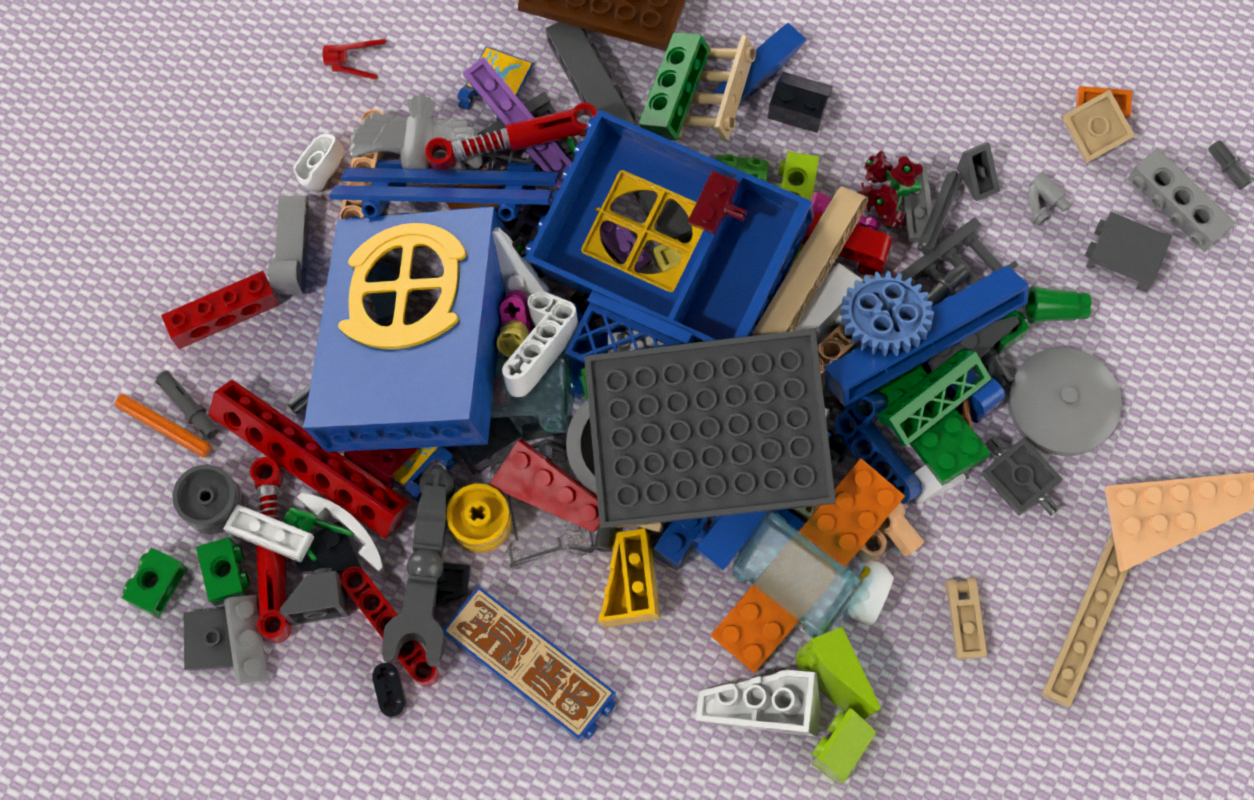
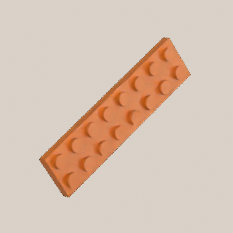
M859 458L835 486L836 504L817 507L710 633L714 640L754 674L905 497L904 494L863 459Z

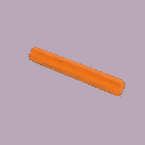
M120 394L116 399L115 406L202 458H206L211 452L212 446L210 443L131 397Z

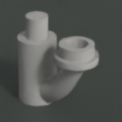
M1044 172L1038 174L1031 181L1028 201L1033 215L1031 219L1033 224L1036 223L1040 226L1050 216L1046 207L1041 209L1039 195L1052 208L1057 206L1062 212L1071 205L1064 198L1066 193Z

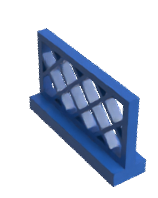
M592 290L588 298L589 305L564 353L585 364L584 356L597 355L614 349V352H619L617 347L633 342L635 350H639L636 340L647 336L653 339L655 348L697 343L693 334ZM593 313L602 316L606 326L591 331L588 323ZM620 326L627 327L630 337L615 342L612 329ZM608 331L612 344L597 349L593 336ZM589 338L593 351L582 355L574 351L580 341ZM657 341L664 344L659 346Z

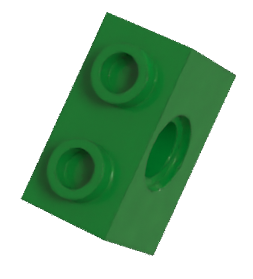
M230 537L196 546L205 589L210 603L218 606L224 604V600L227 598L248 596L247 588L250 587V580L247 571H242L240 561L244 560V555L240 544H236ZM225 565H231L230 573L220 577V569Z
M151 547L148 553L143 554L140 558L138 570L134 577L130 578L124 585V594L121 598L159 619L188 568L180 561ZM153 576H158L156 585L147 588L148 580Z

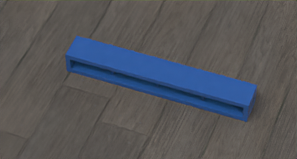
M1008 265L998 271H993L982 280L968 285L964 290L953 296H948L942 302L932 307L931 311L934 312L932 327L927 333L926 340L920 339L919 347L911 344L909 353L899 348L898 356H895L892 350H888L886 357L883 356L882 349H878L873 355L871 353L872 347L868 346L864 350H861V347H857L849 354L838 360H833L824 367L825 386L845 407L1028 303L1029 284Z

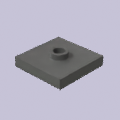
M225 609L184 612V670L197 671L233 667Z

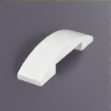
M300 493L297 496L300 502L310 512L316 514L319 520L324 521L331 514L346 529L351 530L354 536L364 544L358 552L362 559L382 577L386 574L385 564L377 546L363 526L351 514L333 502L319 496Z

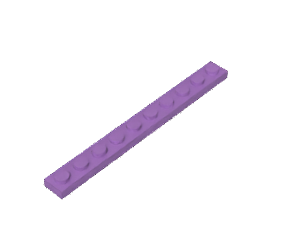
M484 57L463 72L465 79L504 126L534 118ZM554 141L524 148L543 172H559V178L555 186L559 190L563 183L562 175L568 165H572L569 158ZM604 221L600 228L601 241L620 265L624 264L636 239L628 229L610 221ZM643 249L635 265L637 273L652 262V258L645 249Z

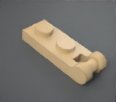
M966 578L965 581L956 582L955 579L946 580L945 590L948 597L956 660L986 658L987 650L976 578ZM966 592L968 599L959 600L958 593Z

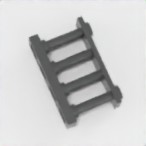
M974 217L935 246L933 252L922 256L902 271L901 280L905 282L911 277V286H915L918 284L916 281L924 276L925 278L929 277L936 285L939 278H944L938 272L937 265L945 261L946 263L950 262L954 267L958 264H963L970 271V275L966 279L969 284L980 281L979 277L958 255V250L964 245L966 247L970 246L992 271H998L1003 266L979 241L978 233L982 224ZM1013 261L1008 266L1015 271L1018 263Z

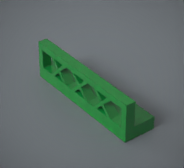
M960 349L876 416L881 424L890 426L902 445L907 446L990 381L991 377L976 351ZM975 367L980 378L972 384L966 383L968 370ZM951 384H957L956 396L952 400H945L946 388ZM930 400L936 401L934 414L930 417H924L925 404ZM908 417L915 418L913 430L905 435L900 424Z

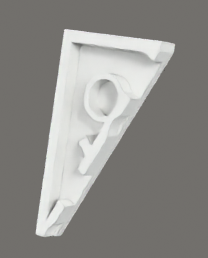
M495 227L492 233L505 293L507 294L512 290H520L529 298L530 295L538 291L549 292L550 289L539 279L537 272L530 263L526 261L525 257L521 258L513 248V241L500 227Z

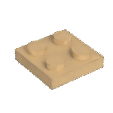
M1110 89L1061 116L1085 163L1135 137Z

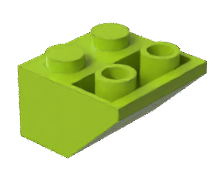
M851 708L845 714L840 711L827 729L832 734L828 739L823 736L811 753L815 757L811 765L840 785L845 782L876 734V731Z

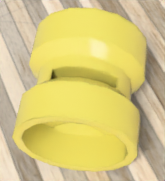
M516 320L505 323L496 342L499 352L504 356L511 357L529 335L527 327L522 322Z

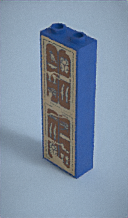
M480 586L475 589L443 629L444 636L579 743L584 738L589 740L599 727L596 722L602 714L607 717L617 704L614 701L616 698L614 690Z

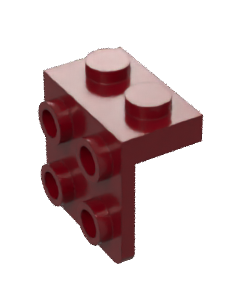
M420 448L344 451V457L390 489H393L396 473Z

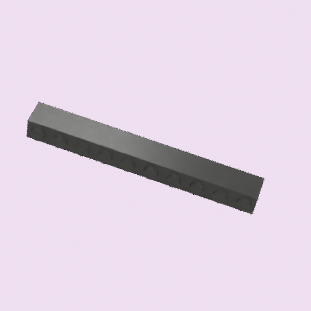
M561 22L547 27V42L581 102L592 104L597 112L602 110L636 125L634 121L636 118L630 105L625 106L620 87L617 84L613 85L610 80L612 78L610 70L606 64L602 65L598 59L600 57L595 44H590L587 40L588 34L586 29ZM634 191L633 194L648 218L657 199V193L654 191ZM668 200L658 218L655 230L673 239H678L682 243L690 241L693 235L692 226L687 222L689 217L685 210L676 201Z

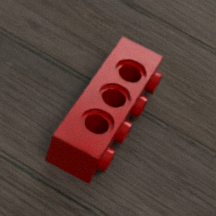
M260 271L164 313L161 317L171 340L178 349H182L275 308L280 304L264 271Z

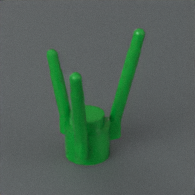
M291 507L284 517V523L306 532H310L313 525H317L351 537L354 536L351 530L316 519V514L302 511L299 508ZM308 548L306 552L307 556H309V558L312 561H315L317 557L315 556L313 551L310 548Z

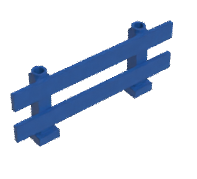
M378 159L376 168H346L341 176L342 181L373 182L371 186L335 185L329 197L331 200H362V213L368 218L380 216L388 201L497 203L499 219L511 221L517 218L522 204L548 205L552 196L551 190L536 189L537 186H556L559 172H536V163L509 162L507 171L403 169L401 160ZM407 183L506 185L505 189L406 187Z

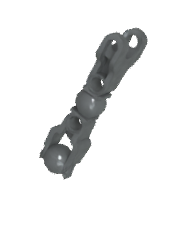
M435 464L432 469L423 474L419 483L422 495L417 508L412 546L413 554L407 562V572L409 575L402 612L392 618L384 629L382 656L385 662H395L398 659L401 646L408 641L416 640L423 643L426 647L428 666L439 667L441 664L445 641L444 633L439 623L433 617L438 588L437 580L444 569L442 554L447 529V500L454 493L455 480L447 470H444L442 465Z

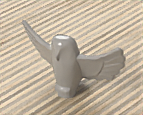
M420 93L418 96H414L407 101L410 112L408 117H403L402 115L393 116L388 112L383 115L373 112L369 118H364L362 124L354 127V134L350 138L351 147L349 151L353 158L372 152H393L401 154L403 169H431L425 154V147L431 139L441 137L451 141L458 139L463 141L465 137L472 139V136L476 138L479 135L476 134L475 128L470 127L468 120L457 121L455 118H451L448 121L443 118L439 120L433 119L432 114L436 107V102L432 101L430 97H426L424 93ZM438 150L434 153L433 157H445L447 152ZM475 154V157L472 155L468 156V159L464 157L462 161L477 169L482 164V157L480 154Z

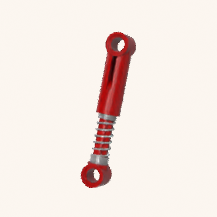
M580 103L573 109L506 124L505 129H501V132L494 130L493 134L487 132L484 136L481 134L476 138L472 136V139L465 137L463 141H460V139L451 141L441 137L434 138L427 143L425 154L433 169L448 170L456 161L464 160V157L468 159V156L471 155L475 157V154L482 156L483 152L489 154L492 150L495 152L500 148L504 150V147L506 150L510 148L512 151L578 135L585 137L587 134V124H581L578 122V119L581 116L595 117L597 110L592 104ZM438 150L447 152L446 156L442 159L433 157L434 153Z
M261 457L255 460L250 468V475L255 481V489L257 490V501L260 502L257 508L260 510L259 513L278 520L280 516L277 514V511L280 508H277V504L280 501L277 500V497L279 496V488L284 478L283 471L273 459ZM265 470H273L272 475L268 479H261V475ZM256 545L260 614L257 623L258 631L268 641L281 643L289 638L292 630L291 624L280 613V608L288 599L286 558L281 554ZM275 620H280L281 626L279 630L269 633V625Z

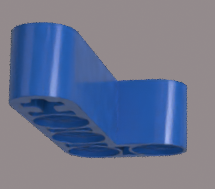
M928 360L920 364L927 374L931 373ZM971 369L968 370L966 383L970 384L979 378ZM993 378L968 397L971 421L974 423H979L995 410L1005 397L1002 386ZM951 384L946 388L945 394L951 400L956 396L957 384Z
M872 392L852 402L841 412L834 421V429L837 434L839 433L844 437L843 442L848 445L849 450L857 460L859 458L863 459L905 495L901 501L903 505L921 494L922 485L917 476L875 426L874 423L878 420L876 415L885 409L888 404L884 395ZM868 401H869V402L872 404V406H873V411H872V412H871V411L869 410V408H868V405H867ZM849 418L854 423V429L849 425ZM867 440H868V441L870 442V444H871V447H872V450H871V451L868 449V447H867V445H866V441H867ZM884 462L889 466V473L884 468Z

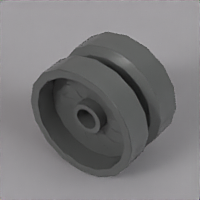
M209 464L194 466L185 471L176 481L172 493L173 506L178 515L196 531L209 535L224 532L223 528L236 504L244 506L243 494L237 483L223 469Z

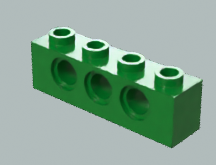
M673 32L662 64L657 70L654 85L649 91L646 106L640 115L639 125L641 128L666 139L677 141L711 50L701 34Z

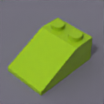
M843 627L811 639L795 653L798 670L817 673L819 691L843 712L846 713L851 708L866 720L882 709Z

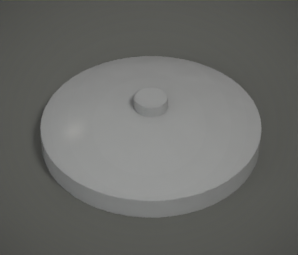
M1058 347L1040 351L1028 358L1020 366L1014 375L1015 380L1010 384L1008 408L1015 427L1030 444L1053 455L1077 456L1096 449L1108 439L1120 419L1122 400L1120 389L1114 376L1101 361L1081 350Z

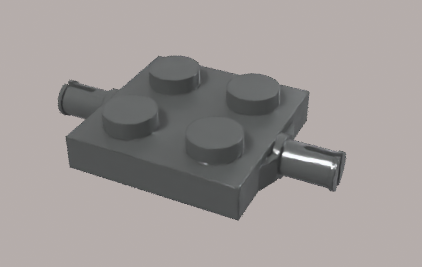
M994 436L985 443L996 457L993 463L982 471L981 475L1018 516L1028 508L1038 504L1050 516L1059 509L1048 495L1052 488L1060 483L1063 478L1025 437L1015 445L1005 449Z

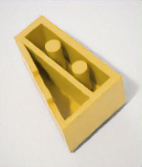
M645 528L617 532L609 567L610 574L607 586H605V597L598 622L606 628L661 620L651 535Z

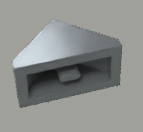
M986 142L964 151L957 170L962 175V179L973 199L978 201L1000 192L990 143Z

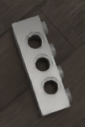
M1158 148L1137 164L1128 177L1133 187L1150 199L1151 204L1156 209L1161 210L1170 219L1172 225L1181 229L1189 237L1190 242L1204 253L1224 237L1236 223ZM1155 180L1161 181L1164 186L1157 184ZM1175 199L1181 200L1184 205L1177 203ZM1194 217L1199 218L1203 223L1197 222Z

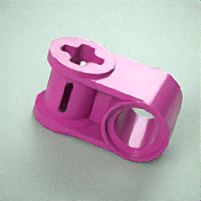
M520 290L508 292L499 309L502 327L505 323L516 320L522 322L530 334L534 329V325L531 322L528 297Z

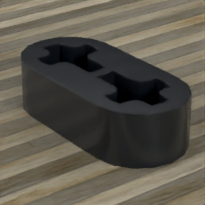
M381 663L375 667L372 673L378 705L386 717L396 719L401 717L407 708L400 673L393 664ZM385 669L389 673H394V676L389 678L390 688L386 687L383 680H379V677L383 676V670ZM390 693H393L396 701H401V704L396 706L397 711L395 712L385 707V705L390 703L388 696Z

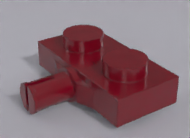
M711 171L687 221L689 225L715 235L721 222L728 215L743 221L745 219L744 216L746 217L747 210L733 205V197L739 186L738 181Z

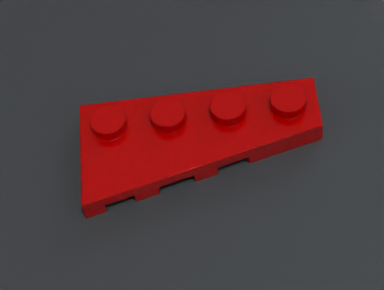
M523 439L516 442L489 483V486L591 532H595L600 526L597 496Z

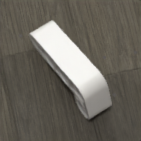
M538 291L529 296L528 308L531 322L535 328L502 368L508 394L514 397L527 395L567 347L579 325L576 307L573 303L544 291Z

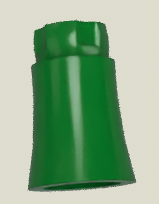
M1031 286L1028 292V303L1026 304L1027 320L1030 324L1047 321L1088 319L1091 314V297L1087 293H1077V291Z

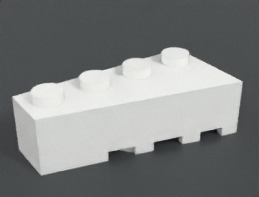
M838 263L826 275L794 331L816 329L818 346L841 324L842 316L840 315L842 298L847 295L848 287L854 289V282L856 280L861 283L864 280Z

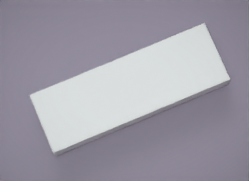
M236 504L223 528L229 534L300 563L314 539L311 533L239 504Z

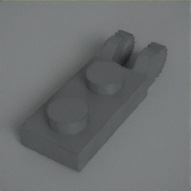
M528 204L517 218L514 228L510 233V239L514 242L521 232L527 236L524 242V248H526L528 243L535 239L539 231L537 230L538 223L543 215H547L551 206Z

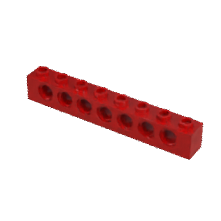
M233 379L214 391L208 416L265 456L273 459L278 465L325 498L346 510L355 519L382 538H388L402 525L410 504L405 498L340 453L326 452L304 428Z

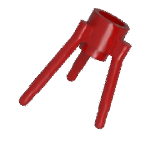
M378 39L343 45H324V65L332 66V72H345L376 80L378 79L376 74L342 66V63L347 62V50L385 44L387 41L386 39Z

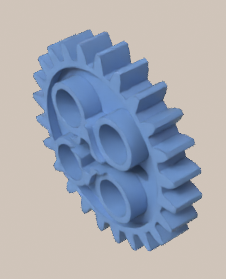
M887 271L885 278H881L880 274L875 272L873 280L867 275H864L863 283L856 280L854 282V289L848 287L847 295L842 298L840 315L842 316L841 325L845 326V335L853 334L852 343L861 341V350L868 346L872 347L871 353L873 355L878 349H882V354L885 357L888 350H892L895 356H898L899 348L909 353L911 344L919 347L920 339L926 340L927 333L931 330L934 312L931 311L933 302L927 301L928 292L920 293L921 284L911 286L912 278L910 277L904 282L901 280V273L896 278H891L890 271ZM878 328H881V329H884V330H886V331H879V330H877V329H878Z

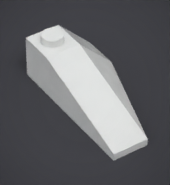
M784 670L765 677L759 676L748 681L736 684L730 683L699 691L695 721L818 737L821 704L817 673Z

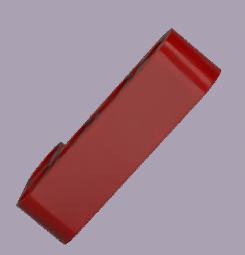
M814 211L815 217L802 244H806L823 213ZM856 224L838 256L859 262L858 271L863 275L875 276V272H878L881 276L893 240L883 232Z

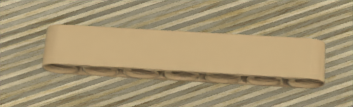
M843 186L837 190L758 322L752 336L795 330L862 216L868 201L866 196Z

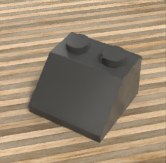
M321 568L315 570L314 574L306 575L280 608L281 615L291 625L349 616L346 590L342 586L339 574L336 571H332L331 568Z

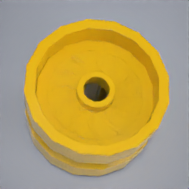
M474 483L462 487L452 496L447 505L446 519L453 538L462 548L472 553L484 554L496 550L507 540L511 532L512 518L505 497L497 489L487 484Z

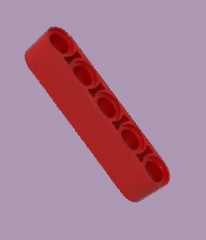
M350 567L342 574V586L383 639L385 623L398 616V614L365 571L359 567ZM354 577H363L360 587L350 588V581ZM373 598L380 599L377 609L373 611L366 609L369 600ZM416 640L406 642L414 644V651L408 656L401 655L399 651L398 660L417 684L423 687L434 685L439 678L438 667H432L429 677L424 679L418 678L419 668L428 665L426 651Z

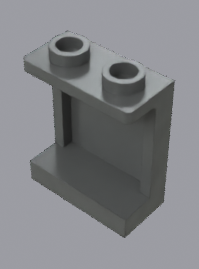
M1110 212L1106 220L1100 219L1094 232L1098 237L1096 242L1091 241L1087 248L1085 257L1089 259L1085 267L1091 269L1093 264L1102 266L1138 281L1136 289L1147 292L1156 279L1172 236Z

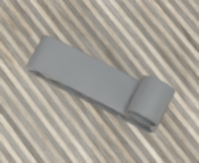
M308 196L279 197L275 260H270L268 266L269 282L276 295L305 294L310 215Z

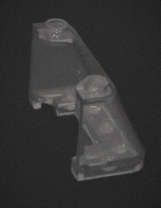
M549 439L531 444L538 452L581 483L570 466L566 445ZM509 453L489 460L491 480ZM507 494L516 541L508 544L505 551V557L510 568L522 569L585 556L594 551L591 531Z

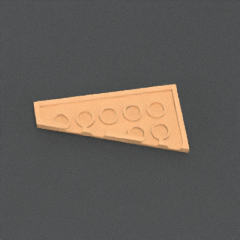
M1254 472L1105 487L1119 572L1125 571L1254 509Z

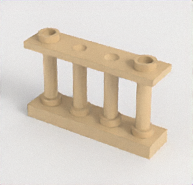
M747 35L741 36L738 48H710L708 58L734 59L731 71L703 70L698 83L700 81L727 82L724 94L694 93L678 139H681L683 130L688 126L715 128L723 141L729 140L731 131L735 128V117L750 66L756 56L755 47ZM693 104H720L717 117L688 116Z

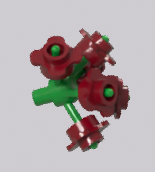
M879 151L876 156L872 155L866 161L864 166L865 170H867L865 179L871 180L874 184L890 180V186L883 185L881 189L877 190L873 189V185L864 187L862 182V190L857 191V193L868 198L866 205L868 213L871 212L870 207L875 206V210L878 213L877 217L883 220L882 224L887 226L888 229H898L899 225L906 226V223L903 222L905 214L898 211L902 197L908 196L910 192L920 191L921 183L915 180L918 175L922 174L923 167L921 164L911 162L907 156H902L898 159L896 168H893L891 163L886 160L885 153Z

